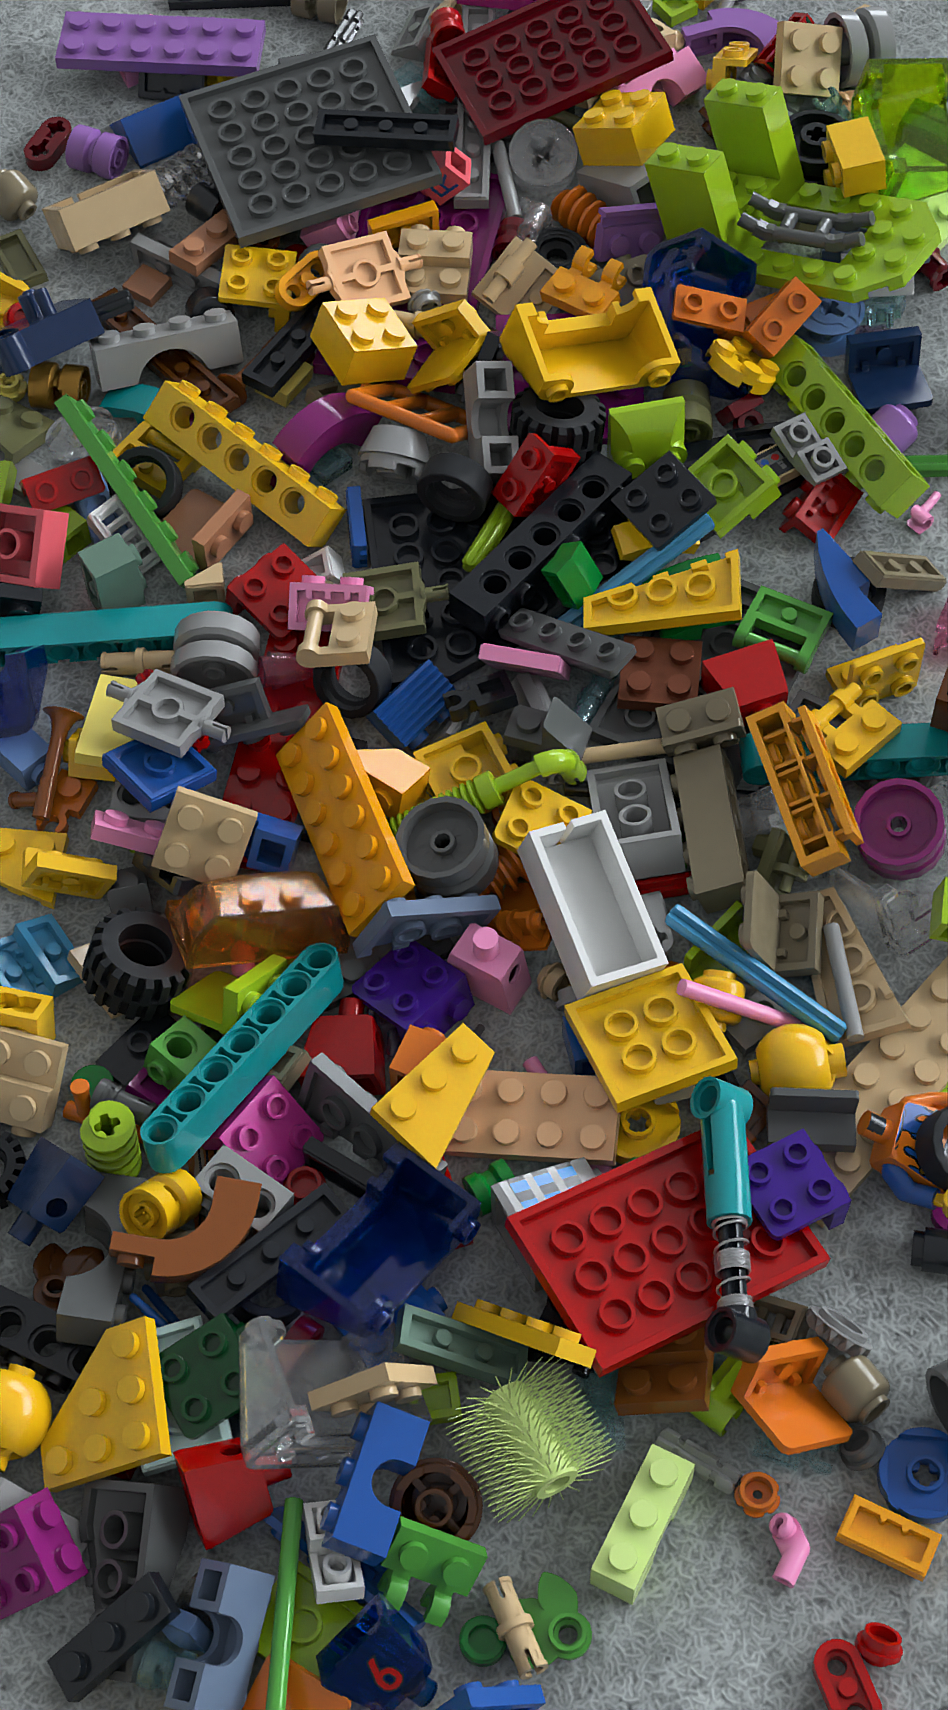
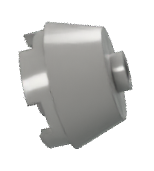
M390 422V425H374L357 454L360 457L358 470L362 474L370 477L374 470L377 471L378 475L386 477L389 482L416 485V479L419 480L427 461L430 459L426 435L398 422Z

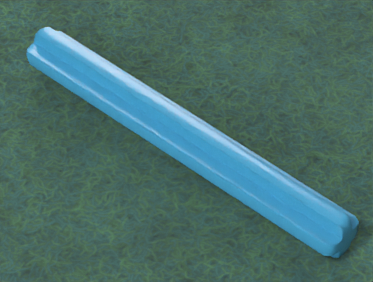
M706 513L663 550L657 551L654 547H651L597 588L594 594L631 582L635 586L641 585L712 531L715 527L713 520ZM583 605L579 610L571 608L559 617L558 620L583 628Z
M676 904L665 918L666 925L727 969L737 974V976L801 1022L820 1031L829 1042L835 1044L843 1036L847 1028L845 1022L683 906Z

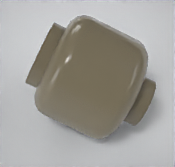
M1 169L0 216L6 221H14L18 218L22 221L27 220L37 209L35 205L38 199L36 187L20 171L16 169Z
M840 1355L833 1359L824 1369L823 1373L826 1375V1379L821 1387L822 1395L847 1423L861 1422L862 1425L869 1424L878 1418L889 1406L890 1399L887 1396L890 1392V1384L868 1357L855 1355L846 1358L845 1355Z

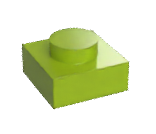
M653 0L652 10L671 28L698 15V4L694 0Z
M456 1372L435 1374L438 1384L421 1390L422 1397L414 1401L415 1415L430 1421L429 1425L462 1420V1416L456 1417L462 1414V1409H457L461 1408Z

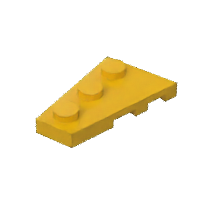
M0 827V886L19 896L24 895L39 901L41 905L54 910L57 897L56 892L21 887L23 851L26 847L66 853L69 843L68 834Z

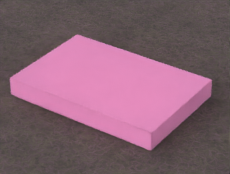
M483 643L480 646L478 658L492 668L519 673L529 672L532 675L569 681L571 667L560 656Z

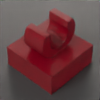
M749 393L717 412L715 416L722 426L733 421V429L746 427L745 419L750 420L752 425L763 424V416L754 408L764 403L761 395Z

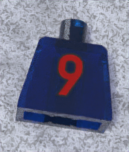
M380 1593L316 1655L321 1685L370 1710H395L406 1698L419 1707H425L433 1700L437 1692V1682L429 1677L433 1666L425 1640Z

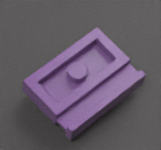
M656 202L599 208L598 213L601 214V219L596 227L595 255L593 256L598 262H607L611 258L617 259L627 254H631L632 258L645 253L647 257L661 255L664 229Z

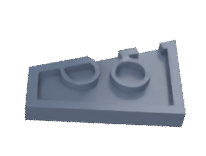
M467 893L460 897L450 898L432 895L418 900H406L403 897L392 898L382 904L381 909L352 943L356 958L370 956L372 954L371 949L379 945L391 943L393 950L408 947L410 942L416 941L428 934L435 941L459 936L465 932L471 923L486 927L498 914L501 907L497 895L479 896L477 893Z

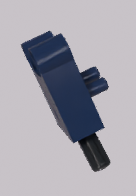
M45 287L37 290L31 288L24 291L22 295L18 296V301L26 317L0 329V373L4 371L6 377L14 376L105 333L101 322L135 308L132 294L128 289H123L91 302L90 298L61 300L53 304Z

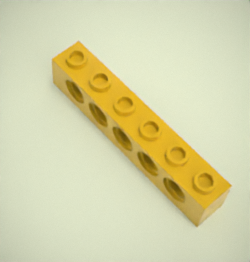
M165 380L143 419L235 491L239 489L249 494L251 503L305 546L322 548L347 511L336 502L338 496L323 486L316 487L309 481L311 476L302 468L294 464L289 466L281 460L283 454L278 449L267 443L262 445L253 438L255 432L248 426L240 422L233 423L226 417L228 411L213 401L206 402L199 396L201 391L195 385L185 380H182L180 383ZM192 411H193V412H194V422H193V424L190 426L189 417H190V414H191ZM220 432L222 440L219 447H217L216 437ZM248 453L249 463L248 466L244 468L243 458L245 454ZM275 474L277 483L275 488L272 490L270 486L271 477ZM302 495L304 498V507L300 512L298 509V500Z

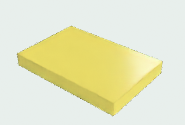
M100 674L75 750L74 763L105 768L102 765L103 754L134 740L113 731L111 719L122 708L124 702L106 696V689L108 684H111V681L114 680L117 683L133 688L137 686V682L134 679Z

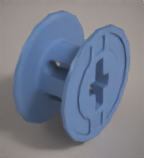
M818 297L822 300V303L794 334L811 345L821 357L844 355L846 336L861 333L860 323L865 316V304L863 301L849 303Z

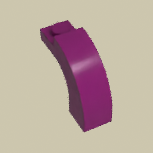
M333 393L315 400L298 412L282 428L272 443L283 454L281 460L289 466L294 464L309 474L318 460L332 448L344 443H351L361 447L372 427L378 425L382 416L348 403L345 398L346 393ZM275 474L270 480V485L275 488L277 483Z

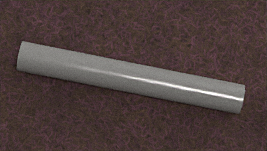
M498 140L491 143V149L507 216L522 218L504 141Z
M828 923L823 926V932L842 1019L847 1026L845 1031L847 1041L859 1042L864 1039V1033L840 926L838 923Z

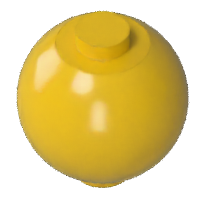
M786 1024L771 1030L758 1043L755 1049L756 1059L748 1060L751 1081L755 1085H760L761 1090L768 1097L770 1089L773 1087L832 1089L836 1078L847 1077L843 1044H829L820 1031L803 1024Z
M13 1363L9 1364L8 1370L0 1369L1 1473L5 1472L9 1461L25 1458L40 1446L51 1426L53 1416L52 1403L46 1388L41 1382L34 1379L36 1372Z

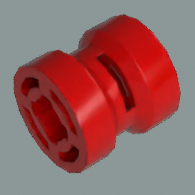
M442 7L437 9L430 17L429 26L434 47L465 33L461 14L454 8Z

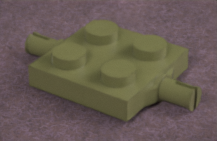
M418 561L343 573V577L364 578L363 585L374 587V595H370L369 602L375 601L378 612L373 642L425 634V612L428 603L449 600L450 591L448 583L425 588Z

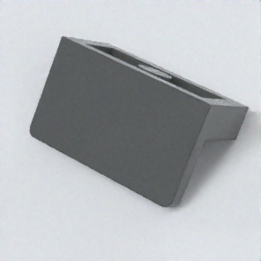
M771 1088L766 1107V1147L804 1128L812 1142L819 1147L821 1152L854 1153L856 1149L855 1113L859 1103V1091Z

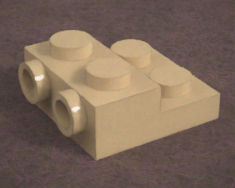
M415 224L410 229L402 228L398 251L399 257L402 258L419 253L421 255L419 260H423V267L421 269L405 272V282L410 296L412 297L418 290L430 289L431 292L435 290L440 294L441 304H449L462 299L467 301L473 257V232H466L460 226H450L446 230H430L426 225Z
M0 1026V1122L12 1125L11 1133L27 1138L35 1137L37 1133L44 1132L53 1124L69 1044Z

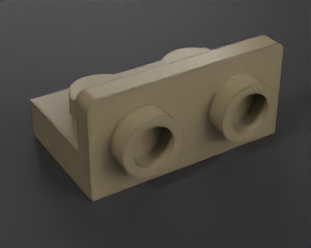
M734 687L655 708L662 735V746L668 757L679 756L716 744H720L722 748L730 747L738 742V738L746 737Z

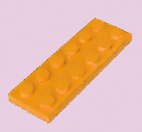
M325 702L276 754V757L347 932L350 936L358 937L381 909L384 902L392 898L404 897L415 884L337 706Z

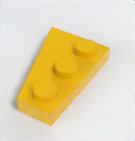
M462 1023L371 1108L370 1115L434 1175L495 1052Z

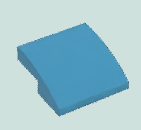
M52 913L17 923L12 935L0 938V986L54 996L56 998L83 982L67 960L69 950L75 947Z

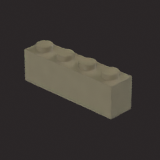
M716 744L673 757L675 774L670 775L672 789L675 796L680 798L681 807L676 808L680 829L682 832L685 831L686 841L682 842L683 858L686 865L691 867L692 876L686 878L687 888L693 901L699 900L707 914L728 909L737 900L742 903L741 887L746 885V874L750 871L732 765L721 745Z

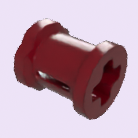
M937 247L930 255V262L923 264L917 271V273L921 272L930 281L929 285L934 291H939L948 286V262L940 255V250Z

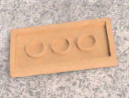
M487 1070L444 1155L565 1163L585 1157L589 1165L615 1166L620 1113H616L597 1076Z

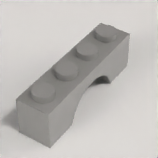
M223 308L209 309L204 312V315L192 318L187 315L175 316L170 318L169 322L158 325L141 323L135 325L133 330L124 332L107 330L105 333L89 340L95 377L102 392L138 385L141 372L147 362L158 353L169 349H183L196 354L203 360L209 370L244 362L238 321L230 310Z

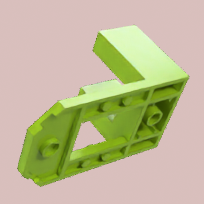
M722 78L703 99L717 150L681 145L674 142H663L644 163L674 266L684 271L780 289L784 283L796 276L818 297L857 303L869 299L868 292L886 286L889 292L905 287L942 242L940 230L926 202L879 195L877 193H864L844 198L841 188L806 183L781 86ZM754 191L768 199H773L792 207L834 214L873 211L875 215L874 225L861 227L868 229L864 233L865 245L852 248L840 263L761 249L767 241L756 238L751 232L737 225L743 212L758 220L762 219L768 223L776 224V226L781 224L782 221L772 220L764 216L763 212L748 205Z

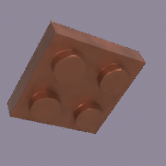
M624 635V642L633 644L637 653L620 671L617 709L656 712L655 708L698 697L703 641Z

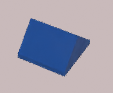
M179 95L110 124V128L116 135L126 137L129 144V154L140 169L196 146L193 144L188 131L186 116L181 107Z

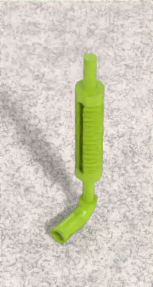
M552 749L534 755L533 761L497 778H494L493 774L488 770L475 776L473 782L467 780L466 785L461 783L459 788L452 787V792L446 790L445 795L440 793L438 797L450 796L464 799L477 808L479 813L484 814L485 808L490 811L505 804L502 793L537 776L542 775L545 778L553 774H559L566 783L577 785L575 778L583 782L587 776V767L574 750ZM405 810L403 814L398 813L396 818L394 816L390 817V822L388 821L395 840L401 821L410 812L409 810Z

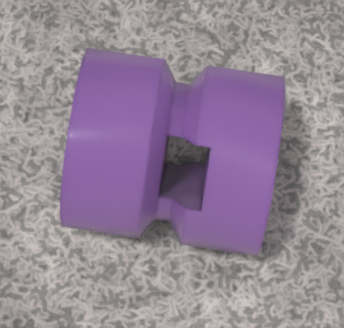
M82 124L75 126L70 133L65 155L69 168L85 173L93 171L99 177L111 180L120 176L127 165L129 144L126 137L108 132L101 133L99 129Z

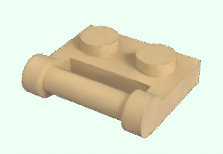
M319 599L309 601L305 609L307 624L303 642L298 646L296 653L298 664L306 668L369 664L378 616L375 601H351L344 604L330 605ZM332 624L329 645L319 647L322 625Z

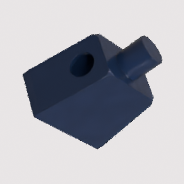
M41 1136L8 1194L7 1200L22 1210L8 1233L28 1246L32 1245L44 1225L59 1234L63 1233L105 1176Z

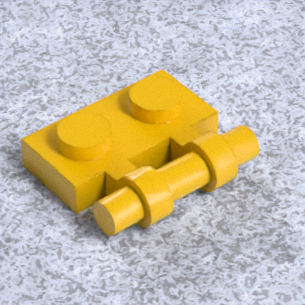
M854 682L844 689L838 688L828 697V703L819 710L813 709L811 711L818 720L837 773L845 779L900 733L902 722L873 699L868 701L863 707L858 706L854 701L863 692L860 686ZM837 715H841L846 721L836 729L829 722ZM803 734L799 735L800 739L805 742Z

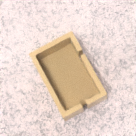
M135 169L78 193V202L74 203L72 197H68L42 208L58 249L70 250L71 253L79 252L80 255L99 248L98 241L109 238L111 241H116L130 235L129 228L142 225L145 228L162 221V214L171 211L155 170Z

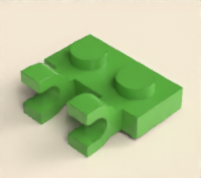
M400 1516L387 1557L380 1562L381 1566L388 1568L377 1584L378 1591L384 1592L380 1600L381 1606L399 1612L408 1591L410 1578L430 1583L420 1599V1605L427 1608L423 1615L424 1622L441 1628L449 1613L453 1593L468 1596L488 1558L486 1548Z

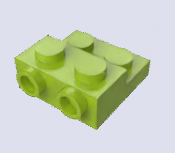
M729 434L688 468L716 498L717 504L707 514L714 522L713 532L720 539L747 515L755 519L782 495L777 486L781 482L777 474L767 464L761 468L754 461L757 455L751 447L743 440L738 444Z

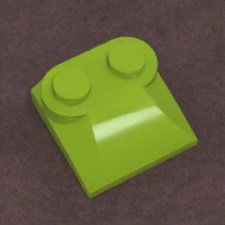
M679 396L610 408L608 414L607 458L631 472L632 479L641 475L668 451L684 464L688 456L684 445V397Z

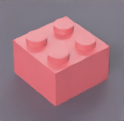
M0 503V582L60 590L69 513Z

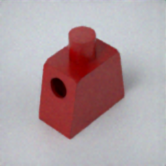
M773 639L702 661L700 681L702 688L709 694L734 687L744 726L748 725L745 717L782 701L787 704L788 686Z
M354 997L343 998L340 1000L338 1015L319 1016L312 1023L304 1050L309 1053L311 1059L320 1053H324L331 1061L341 1066L347 1075L365 1091L372 1095H385L386 1077L383 1034L374 1017L364 1014L365 1004L360 999ZM308 1065L297 1079L301 1087L308 1069Z
M237 1437L173 1452L195 1530L206 1550L216 1547L270 1516L274 1508L268 1486L292 1478L291 1468L283 1450L259 1459L248 1437Z

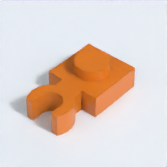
M61 769L57 778L58 784L50 820L42 821L37 819L36 826L38 831H44L46 825L50 822H57L59 824L55 832L67 833L69 829L67 821L69 816L81 819L99 789L97 781L68 777V771Z

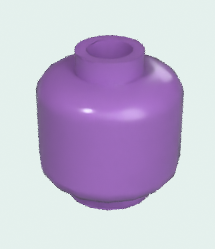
M886 404L871 416L902 453L916 441L918 421L914 414L901 404L896 406Z

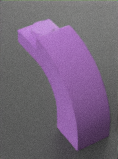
M743 8L708 10L707 21L681 28L685 41L683 48L689 45L694 55L699 57L721 51L725 46H729V42L744 41L750 43V48H758L759 54L776 35L777 22L779 21L761 12Z

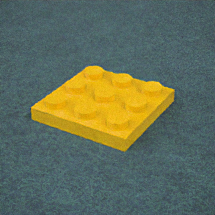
M682 963L564 1005L565 1017L616 1113L695 1085L704 1077H716L737 1069L738 1058L707 1005L677 994V985L681 979L684 978L692 981Z

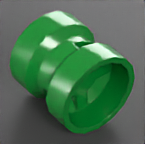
M502 1158L488 1164L486 1171L482 1173L473 1172L462 1178L465 1193L480 1217L492 1212L491 1186L515 1177L508 1164Z

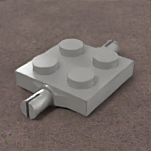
M155 669L144 682L133 688L117 683L114 680L107 686V697L124 702L122 708L111 719L113 731L179 758H182L196 740L202 736L207 735L222 743H226V739L228 740L231 735V727L213 721L225 707L224 695L158 669Z

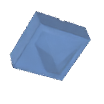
M180 1609L181 1613L164 1627L162 1632L169 1641L180 1648L199 1650L206 1653L212 1643L213 1633L198 1616Z

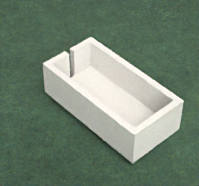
M606 810L571 819L567 827L564 822L528 832L517 852L577 1000L663 970L669 962Z

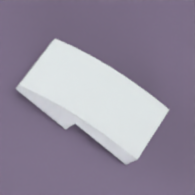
M336 1500L303 1503L307 1548L316 1604L364 1599L365 1585L360 1561L321 1546L326 1531L320 1529L321 1519L330 1501L336 1503Z

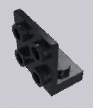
M670 451L611 499L620 520L623 523L629 521L657 551L663 550L717 504L716 498Z

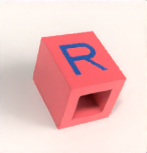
M456 147L454 152L431 151L442 173L443 184L420 191L424 196L431 198L440 206L470 185L471 159Z

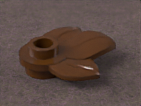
M56 1243L45 1246L38 1253L33 1264V1273L37 1280L33 1288V1300L57 1311L62 1292L53 1294L50 1291L63 1290L67 1276L82 1274L97 1267L104 1260L103 1251L92 1246H82L71 1250L67 1254Z

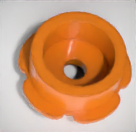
M763 1472L745 1474L740 1480L741 1484L735 1487L734 1498L736 1504L740 1507L742 1506L744 1513L753 1518H762L765 1513L772 1514L775 1512L780 1504V1496L777 1494L779 1485L776 1480ZM759 1491L762 1494V1497L760 1499L754 1498L753 1493Z

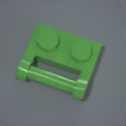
M761 585L735 632L732 646L741 649L769 640L752 633L755 627L802 645L801 650L798 651L774 641L779 660L793 665V670L806 674L818 647L832 623L833 613Z

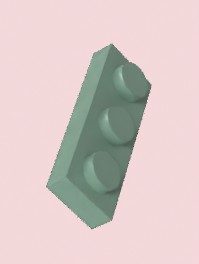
M405 1303L398 1311L392 1351L499 1387L496 1380L497 1377L502 1387L508 1384L511 1368L510 1383L516 1381L523 1368L524 1370L518 1381H521L524 1372L526 1375L527 1365L525 1366L528 1359L529 1346Z

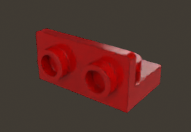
M529 433L492 490V494L514 517H528L567 480L581 457L572 448L549 446L538 434Z
M91 456L22 479L19 482L23 496H27L31 508L50 511L105 491L101 474Z
M841 473L816 486H813L804 479L799 486L803 491L799 498L795 496L784 508L782 514L786 518L778 529L786 533L794 526L815 543L817 531L824 528L834 539L864 492L855 487Z

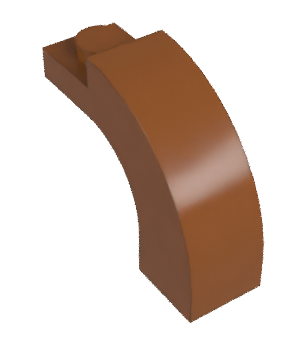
M217 1175L210 1211L197 1229L183 1237L167 1240L113 1231L109 1247V1257L117 1258L116 1264L133 1269H143L144 1263L153 1264L150 1281L152 1283H180L196 1279L230 1256L244 1242L256 1214L262 1183Z

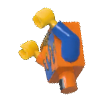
M927 1092L905 1096L899 1103L884 1108L881 1115L870 1110L865 1111L859 1119L857 1133L874 1141L869 1159L871 1167L882 1174L883 1180L900 1201L935 1210L937 1206L941 1207L943 1214L948 1218V1190L939 1188L926 1177L918 1164L915 1150L916 1135L919 1127L925 1118L938 1110L948 1107V1092ZM946 1125V1127L944 1128L942 1139L944 1152L947 1158L948 1125Z

